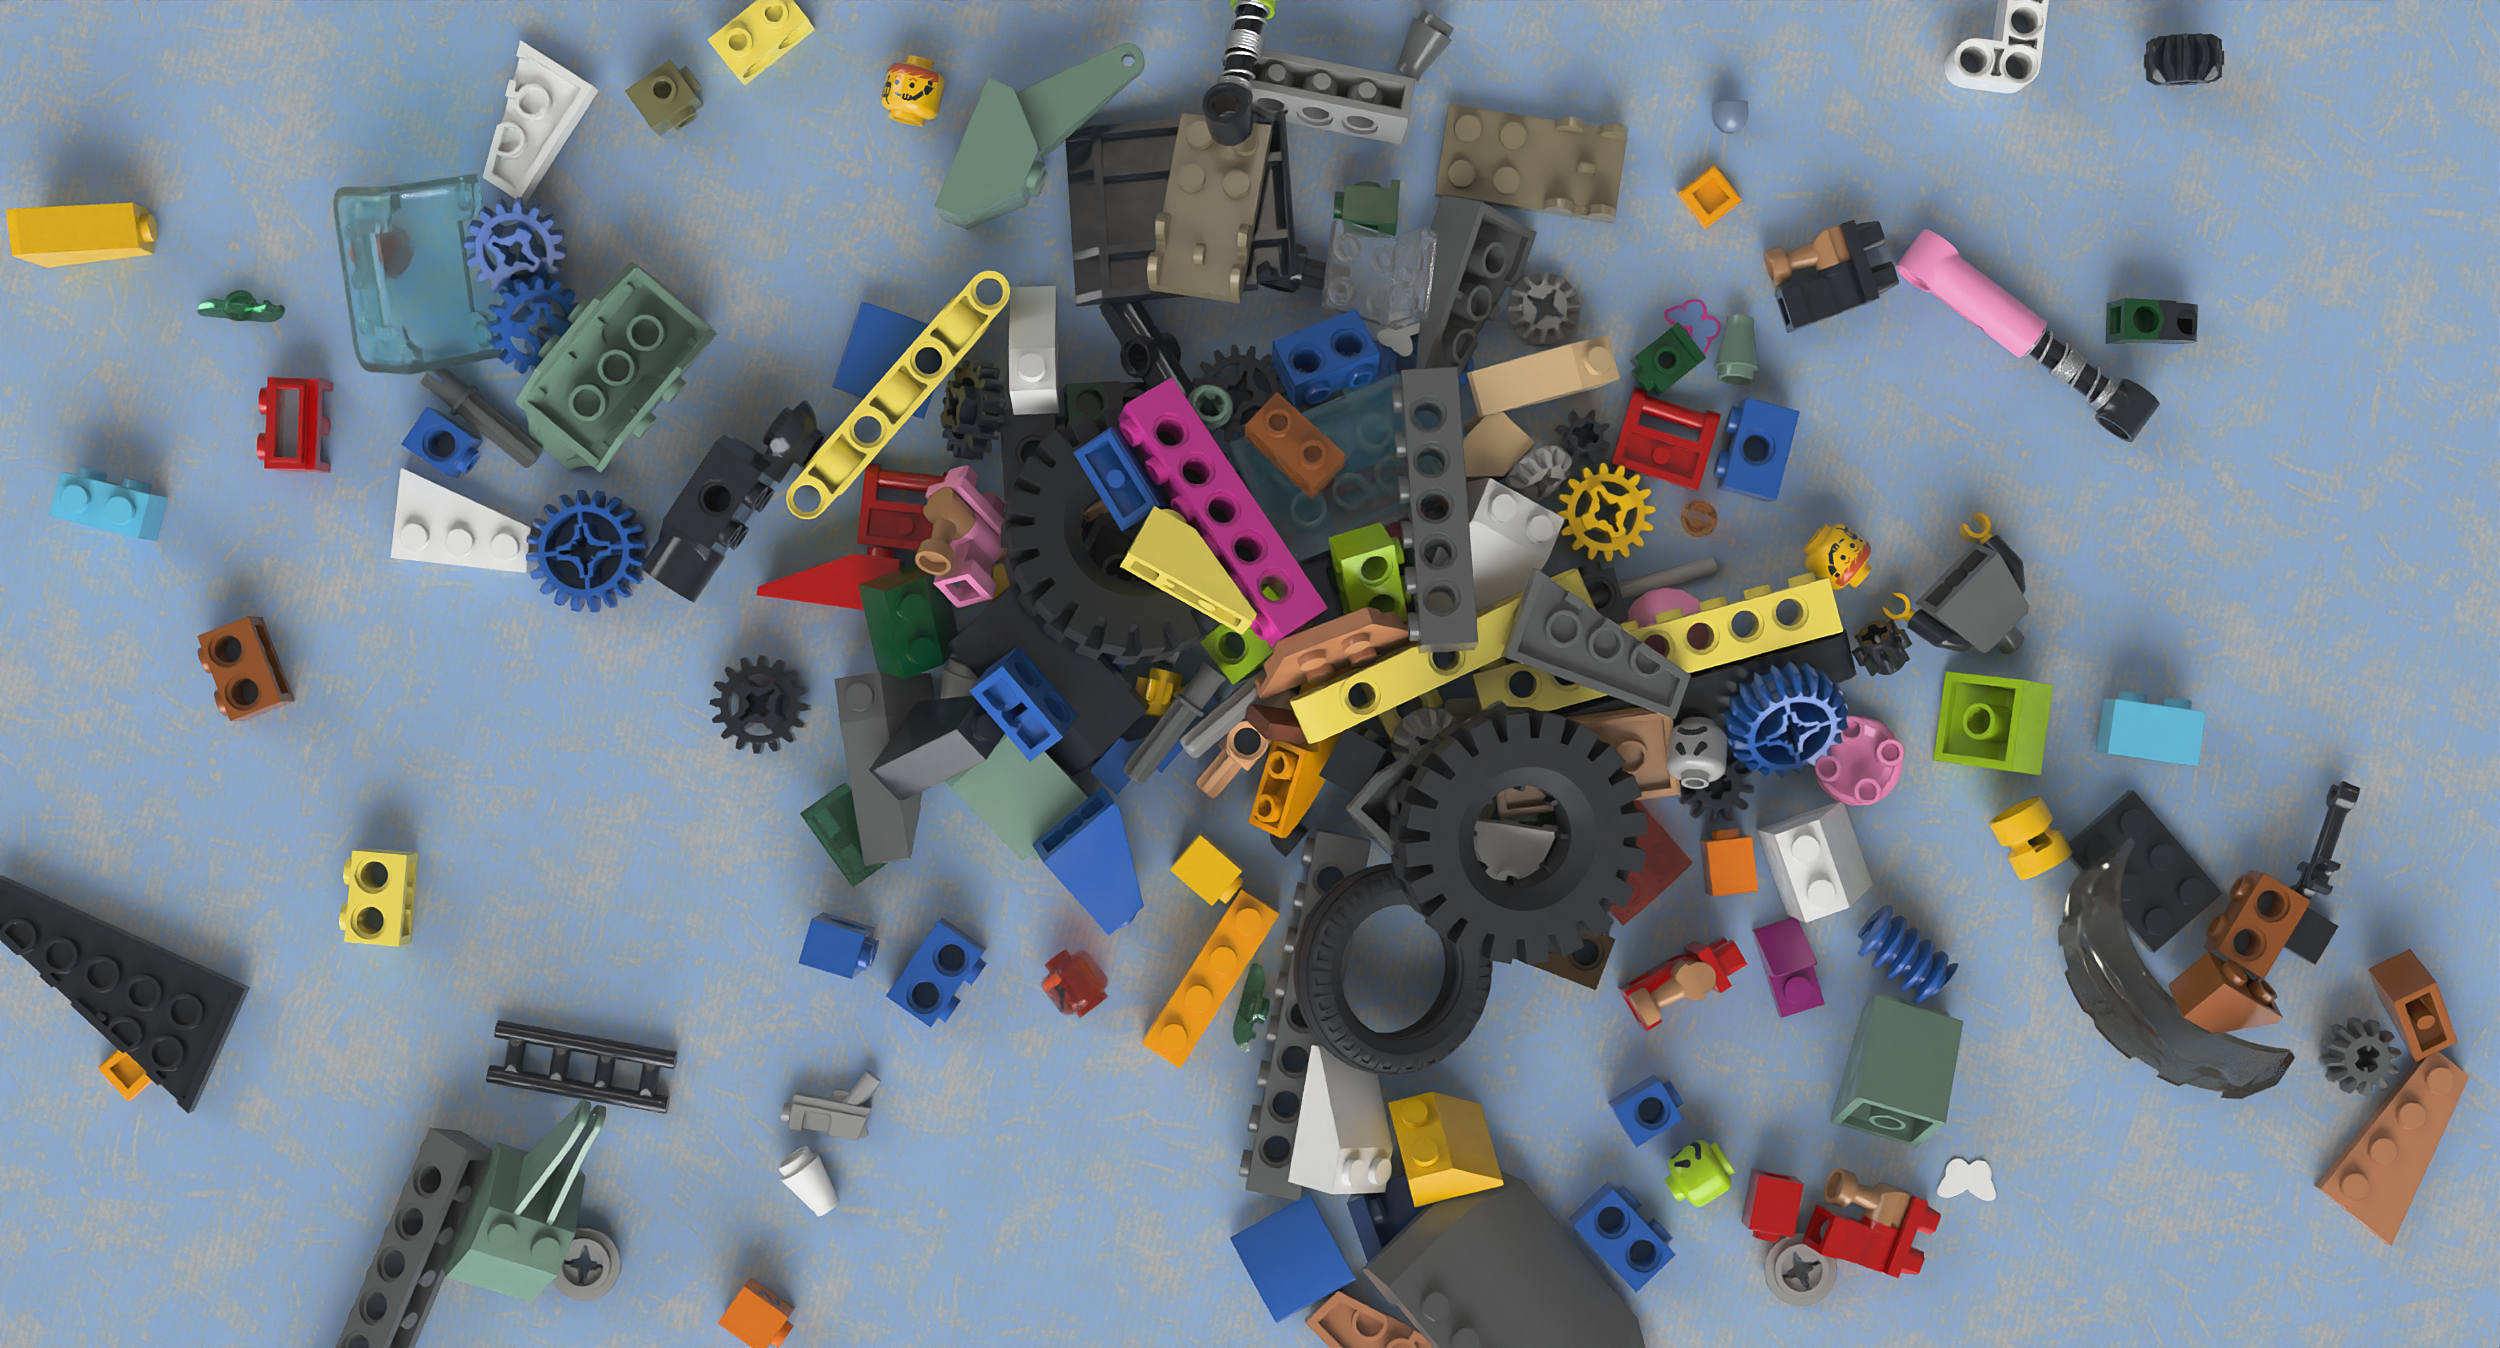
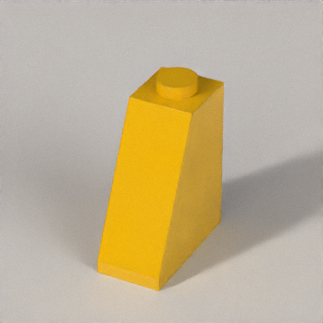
M133 202L6 209L12 256L46 268L154 254L153 241H156L158 238V229L154 216L149 214V209Z

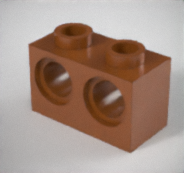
M1278 392L1245 425V439L1312 500L1344 468L1346 454Z
M247 616L197 636L201 648H198L197 651L200 663L207 673L212 674L218 689L214 691L216 704L224 716L228 715L230 721H246L295 702L263 617ZM233 637L237 638L242 646L241 655L234 662L229 659L226 653V646ZM250 679L258 687V697L252 704H249L244 699L242 693L243 686Z
M2249 870L2247 875H2241L2232 886L2229 897L2232 900L2225 912L2216 915L2209 924L2206 931V936L2209 938L2204 948L2225 961H2234L2245 973L2265 979L2311 901L2266 873ZM2268 891L2272 897V905L2266 913L2261 914L2257 908V900L2261 893ZM2245 930L2249 936L2248 946L2244 951L2237 953L2233 944L2234 937L2239 931Z

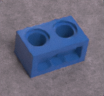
M1357 308L1273 341L1272 364L1294 407L1306 403H1320L1336 391L1349 386L1351 388L1361 387L1378 375L1380 352ZM1343 351H1353L1357 355L1346 357L1340 353ZM1302 367H1310L1315 369L1316 371L1312 373H1302L1298 371V369Z
M1020 645L986 669L969 690L1029 762L1062 739L1079 716Z
M941 918L889 990L886 997L930 1028L938 1018L946 1023L961 1002L960 999L954 996L964 981L972 986L987 963L981 959V956L987 948L944 918ZM955 944L963 949L965 953V963L963 966L951 968L943 962L941 953L945 945ZM920 982L933 983L939 991L938 1002L933 1005L922 1004L916 997L915 990L917 984Z
M1607 1181L1568 1219L1586 1241L1637 1292L1676 1255L1667 1245L1673 1237L1655 1218L1647 1223L1636 1212L1642 1205L1623 1185L1616 1191ZM1610 1206L1619 1208L1621 1216L1616 1225L1602 1227L1598 1224V1216L1604 1208ZM1638 1240H1648L1652 1244L1649 1256L1643 1260H1634L1629 1256L1632 1244Z

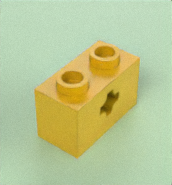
M1202 831L1192 840L1170 868V871L1211 906L1218 899L1226 904L1243 884V879L1239 877L1242 872V865Z

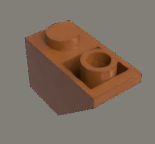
M2210 952L2203 955L2168 985L2183 1018L2212 1034L2276 1024L2283 1018L2274 1001L2277 998V994L2266 980L2259 977L2254 979L2247 975L2234 961L2228 960L2225 962Z

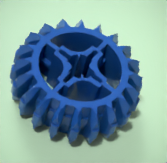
M578 490L576 493V505H574L569 495L563 494L559 496L561 511L555 506L547 504L544 506V511L551 519L548 522L539 518L533 520L532 524L536 528L541 529L542 533L540 537L535 535L527 536V543L538 545V552L526 554V561L540 562L541 566L530 573L532 579L548 578L540 588L542 594L548 595L558 588L554 598L555 604L563 606L571 597V610L581 612L587 600L590 612L596 613L600 612L601 597L609 608H615L618 606L615 591L624 598H630L633 593L626 585V582L630 580L636 584L643 583L644 578L635 573L634 569L636 565L641 566L646 559L638 557V550L650 549L651 543L645 540L636 541L635 536L642 534L647 528L643 523L629 526V523L637 514L633 508L625 509L618 514L623 502L619 497H613L606 505L605 492L597 490L590 504L587 491ZM592 514H599L608 519L617 529L621 541L602 540L598 534L597 525H593ZM577 518L578 524H574L572 540L566 545L556 546L555 548L556 540L566 524ZM586 540L591 545L608 548V550L597 551L596 556H591L593 559L591 562H589L588 558L569 554L570 552H579L581 546L586 547L584 544ZM622 555V560L616 573L607 582L599 585V579L603 578L602 569L605 562L609 558ZM556 562H573L578 567L580 578H584L585 589L578 588L569 583L560 573Z
M1789 661L1784 670L1780 671L1771 665L1770 673L1764 676L1754 672V682L1750 685L1740 684L1741 695L1729 697L1731 709L1724 712L1726 724L1724 726V733L1727 735V741L1734 756L1738 757L1739 761L1743 762L1750 771L1758 770L1764 777L1774 771L1783 778L1788 770L1792 769L1800 775L1802 767L1812 764L1817 767V759L1820 756H1832L1830 745L1843 743L1841 732L1848 728L1846 715L1849 713L1848 707L1838 684L1834 683L1822 669L1815 671L1808 663H1805L1798 669L1797 666Z

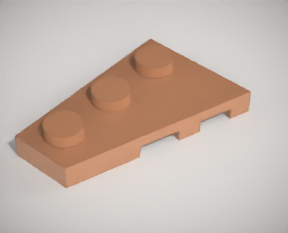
M1342 1289L1331 1293L1305 1318V1323L1330 1348H1433L1417 1328Z

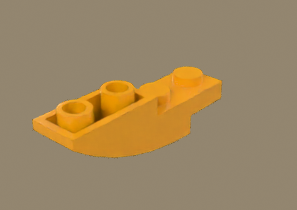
M1351 665L1335 671V675L1331 679L1354 669V667ZM1306 682L1301 685L1299 694L1322 683L1309 684ZM1344 730L1311 744L1307 742V739H1305L1304 744L1273 740L1248 823L1279 838H1287L1314 802L1326 779L1319 776Z

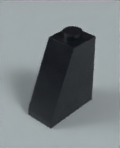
M973 695L918 701L869 771L898 800H905L986 761L1005 732Z

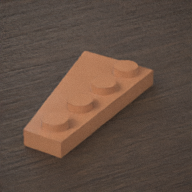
M2439 1051L2417 1062L2415 1061L2315 1187L2384 1243L2392 1246L2470 1076Z

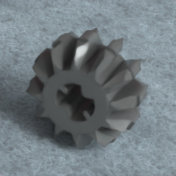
M2355 1017L2348 1018L2346 1028L2340 1024L2332 1025L2335 1039L2323 1038L2320 1040L2321 1045L2329 1048V1054L2318 1058L2320 1064L2331 1066L2325 1074L2326 1079L2333 1083L2339 1082L2340 1090L2349 1094L2356 1089L2361 1095H2371L2373 1085L2380 1089L2388 1088L2384 1074L2396 1075L2400 1073L2396 1066L2390 1064V1060L2402 1054L2400 1049L2388 1047L2395 1037L2392 1032L2387 1030L2380 1031V1024L2377 1021L2368 1019L2363 1024L2361 1019ZM2359 1048L2364 1049V1050L2360 1053V1057H2359L2358 1053L2356 1052ZM2359 1058L2362 1059V1062L2360 1063V1065H2359V1064H2356V1062L2359 1060Z

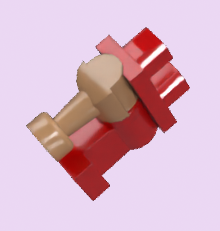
M1721 937L1709 945L1693 941L1683 947L1687 955L1679 954L1673 956L1619 987L1620 993L1639 1026L1648 1031L1662 1023L1660 1009L1685 997L1692 1000H1702L1707 998L1705 994L1710 990L1722 993L1732 987L1727 976L1747 965L1733 940L1727 941L1726 938Z
M1835 1168L1829 1174L1825 1183V1200L1839 1207H1846L1853 1202L1865 1208L1861 1220L1816 1204L1802 1243L1821 1255L1849 1261L1871 1270L1884 1272L1895 1278H1899L1900 1273L1918 1275L1925 1258L1923 1251L1911 1246L1917 1231L1929 1235L1935 1232L1941 1219V1214L1927 1205L1928 1201L1908 1190L1883 1182H1879L1874 1187L1858 1184V1179L1853 1172L1842 1168ZM1829 1220L1824 1236L1821 1239L1820 1229L1823 1223Z

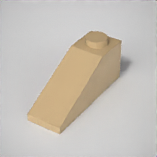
M1608 335L1564 345L1467 373L1479 418L1590 391L1620 379Z

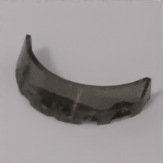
M2129 836L2081 872L2067 892L2069 894L2064 906L2062 923L2058 927V944L2063 946L2068 967L2064 973L2083 1012L2093 1019L2095 1028L2128 1059L2137 1057L2147 1065L2158 1070V1078L2171 1084L2181 1086L2187 1083L2199 1088L2223 1092L2220 1098L2243 1099L2277 1085L2295 1059L2290 1049L2252 1043L2225 1032L2212 1034L2183 1018L2175 999L2161 987L2142 962L2127 930L2122 908L2123 873L2129 854L2135 846V842Z

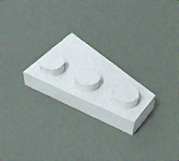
M520 40L516 54L519 61L513 80L509 79L505 94L508 97L504 116L502 123L496 126L482 178L515 199L522 197L525 205L599 90Z
M404 468L400 469L391 558L530 573L531 562L526 561V554L533 552V544L527 543L526 538L528 535H535V528L425 479L414 472Z

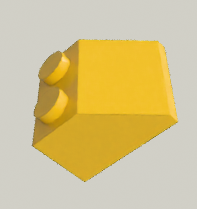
M1433 1091L1388 1102L1414 1207L1504 1185L1481 1104Z

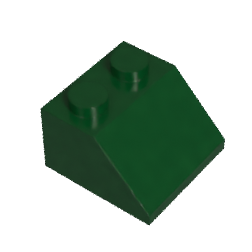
M917 564L858 584L877 669L880 672L902 679L944 665L953 654V651L946 644L958 633L951 601L933 584L936 575L923 571Z

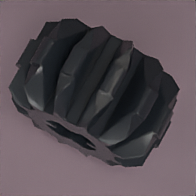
M2170 34L2169 36H2158L2146 43V54H2144L2146 80L2156 86L2197 85L2215 82L2222 77V65H2224L2222 39L2213 34Z
M1733 753L1726 758V771L1718 779L1724 781V790L1716 791L1715 798H1711L1712 791L1705 790V788H1689V792L1678 797L1679 803L1683 805L1696 801L1690 809L1689 815L1691 817L1698 818L1706 809V822L1716 824L1720 810L1722 817L1730 822L1735 819L1730 805L1733 804L1741 810L1748 808V803L1741 799L1739 795L1740 792L1753 793L1754 786L1741 784L1740 779L1748 777L1752 771L1748 767L1734 770L1739 763V759ZM1679 780L1680 787H1685L1681 784V780Z

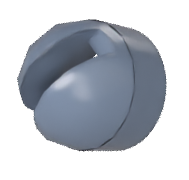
M1728 100L1712 103L1713 122L1721 132L1727 134L1735 133L1746 125L1749 116L1748 101Z

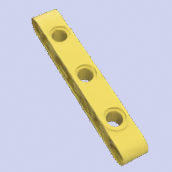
M989 270L976 275L959 295L956 294L817 451L805 465L806 469L787 491L786 502L793 515L800 519L809 520L816 518L825 511L838 495L841 496L990 327V322L1009 300L1010 287L1003 275ZM983 280H993L1001 287L1002 296L998 303L985 305L977 298L976 287ZM933 348L941 355L942 364L937 372L924 374L916 367L915 357L921 349ZM865 416L874 417L881 424V435L879 439L872 443H864L855 435V424L860 418ZM811 485L819 491L821 501L818 508L809 512L798 508L795 504L794 496L799 487Z
M1578 568L1570 569L1551 577V580L1567 591L1572 592L1596 610ZM1525 590L1477 611L1478 644L1475 650L1453 651V660L1446 667H1436L1432 658L1433 653H1418V641H1414L1378 657L1375 662L1367 666L1354 668L1292 698L1289 702L1307 742L1311 744L1324 740L1503 657L1501 655ZM1356 683H1367L1371 691L1369 700L1362 706H1352L1348 697L1351 687Z

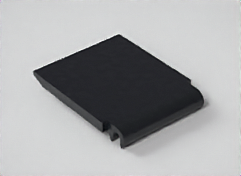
M1277 112L1275 114L1276 119L1270 122L1259 121L1257 114L1252 115L1254 123L1272 126V138L1243 292L1259 290L1258 281L1287 279L1298 273L1286 116L1280 112ZM1235 113L1222 114L1220 117H1230ZM1180 118L1090 126L1076 130L1065 140L1077 307L1189 297L1152 291L1149 288L1147 278L1148 257L1151 252H1155L1156 248L1155 221L1158 212L1163 211Z

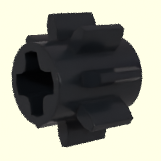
M1573 410L1568 413V420L1571 426L1558 425L1554 430L1557 434L1563 436V443L1559 446L1572 455V466L1579 461L1580 457L1585 456L1591 465L1595 464L1598 460L1594 450L1596 448L1608 450L1611 446L1608 441L1602 440L1603 432L1610 427V424L1604 423L1599 425L1594 420L1595 410H1591L1585 418L1581 419ZM1581 428L1588 430L1586 437L1592 440L1583 448L1578 446L1579 438L1572 435Z
M1892 619L1887 623L1881 620L1872 621L1866 624L1859 634L1855 635V639L1860 647L1855 648L1852 654L1860 667H1866L1870 676H1874L1877 673L1881 675L1893 674L1899 671L1905 662L1910 660L1905 649L1910 647L1912 642L1905 629H1898Z

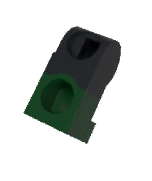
M2124 298L2107 303L2105 344H2189L2197 342V304Z
M1120 381L1066 384L1063 388L1066 426L1069 421L1090 413L1093 420H1097L1101 417L1104 409L1124 408L1126 403L1149 391L1144 382L1120 383Z

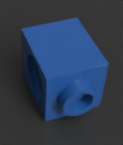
M426 407L401 445L445 475L458 478L461 473L467 474L475 466L481 455V452L477 449L483 441L439 410ZM451 433L455 439V448L449 456L441 457L437 450L438 440L444 434Z
M1655 1075L1650 1076L1608 1102L1636 1148L1683 1120L1677 1107L1684 1104L1670 1080L1662 1084ZM1648 1097L1658 1098L1660 1101L1659 1113L1652 1119L1640 1118L1638 1115L1639 1104Z

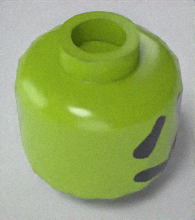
M1698 1139L1669 1157L1667 1167L1671 1175L1664 1180L1678 1202L1686 1198L1691 1205L1702 1207L1730 1189L1732 1184L1730 1175L1734 1174L1735 1171L1716 1142L1709 1145L1707 1141Z

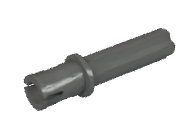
M437 362L430 370L444 380V384H440L428 373L425 374L421 384L452 408L450 411L452 415H461L523 468H529L539 459L543 451L541 446L477 394L478 388L475 385L467 386L449 371L442 362Z
M1203 661L1202 666L1180 694L1176 691L1174 692L1173 696L1176 699L1124 764L1123 771L1137 783L1144 784L1197 715L1200 717L1204 715L1201 710L1219 686L1226 681L1227 678L1205 661Z

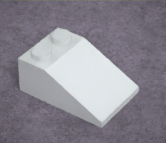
M1492 478L1466 482L1476 612L1526 589L1533 568L1541 571L1546 564L1565 520L1563 517ZM1438 547L1432 561L1434 566H1442L1449 562L1448 553L1441 547ZM1434 592L1427 597L1429 606L1437 612H1446L1453 607L1451 598L1443 592Z
M1312 1045L1288 1182L1329 1194L1385 1192L1392 1170L1390 1161L1393 1145L1378 1075L1347 1065L1333 1056L1322 1045Z

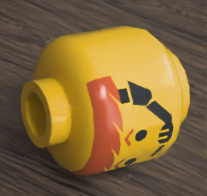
M908 55L906 62H897L889 66L881 95V103L889 111L888 117L890 119L922 127L925 120L928 121L937 117L945 89V80L940 73L933 70V61L919 56Z
M1825 523L1811 537L1802 550L1807 555L1804 562L1805 568L1809 572H1814L1817 579L1829 578L1832 590H1840L1848 583L1856 588L1872 569L1866 563L1871 555V546L1843 523H1838L1831 527Z

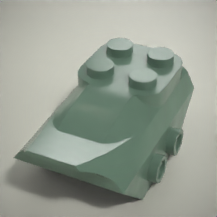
M630 262L591 302L584 298L567 318L573 324L562 337L554 334L541 348L538 355L543 360L534 370L515 400V403L526 411L529 425L528 436L568 470L582 466H593L601 473L633 434L640 439L657 419L652 414V411L662 399L670 403L680 393L687 383L681 377L717 335L713 327L662 282L633 262Z

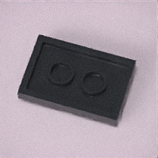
M2128 790L2068 842L2073 852L2068 858L2150 952L2155 953L2223 894L2135 791Z

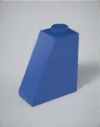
M1102 786L1032 846L1049 870L1108 935H1111L1115 930L1130 924L1137 912L1144 907L1120 808Z

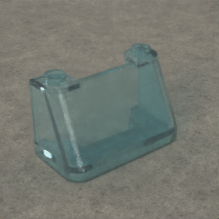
M457 174L354 185L339 188L334 194L333 212L353 346L356 358L364 370L377 373L411 375L499 358L502 349L495 350L489 344V341L497 336V333L491 332L485 327V323L494 321V318L489 313L475 311L469 266L466 263L467 250L464 248L465 236L462 221L476 218L483 203V194L479 187L477 174Z

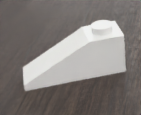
M1056 286L1011 288L1009 391L1014 415L1060 413Z

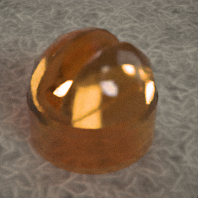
M1695 499L1683 507L1680 521L1683 529L1689 535L1704 537L1713 532L1717 525L1718 517L1711 503L1703 499ZM1691 509L1710 516L1708 523L1687 516L1688 511Z

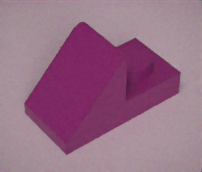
M1791 917L1753 929L1752 932L1778 1015L1783 1018L1825 1005L1813 967L1817 965V960L1798 919Z

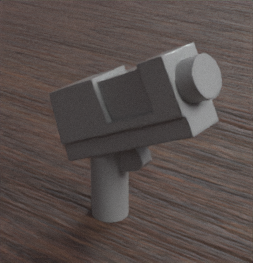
M866 1070L850 1092L842 1089L834 1090L833 1099L796 1092L792 1104L784 1103L781 1121L789 1122V1129L800 1131L803 1128L826 1132L828 1136L858 1141L859 1138L864 1139L868 1136L866 1121L872 1106L864 1105V1103L881 1080L872 1072Z

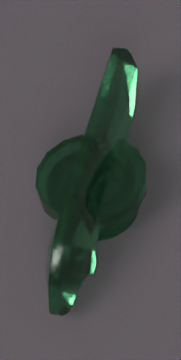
M236 290L229 293L225 300L211 299L201 303L197 312L201 316L227 318L233 321L274 322L283 317L285 308L283 305H273L269 300H264L263 304L257 303L250 292Z
M1252 963L1233 1024V1038L1237 1047L1244 1052L1250 1051L1248 1043L1251 1039L1256 1038L1257 1033L1252 1031L1253 1025L1255 1023L1262 1025L1265 1022L1270 1006L1269 998L1262 997L1266 979L1263 967L1257 963Z

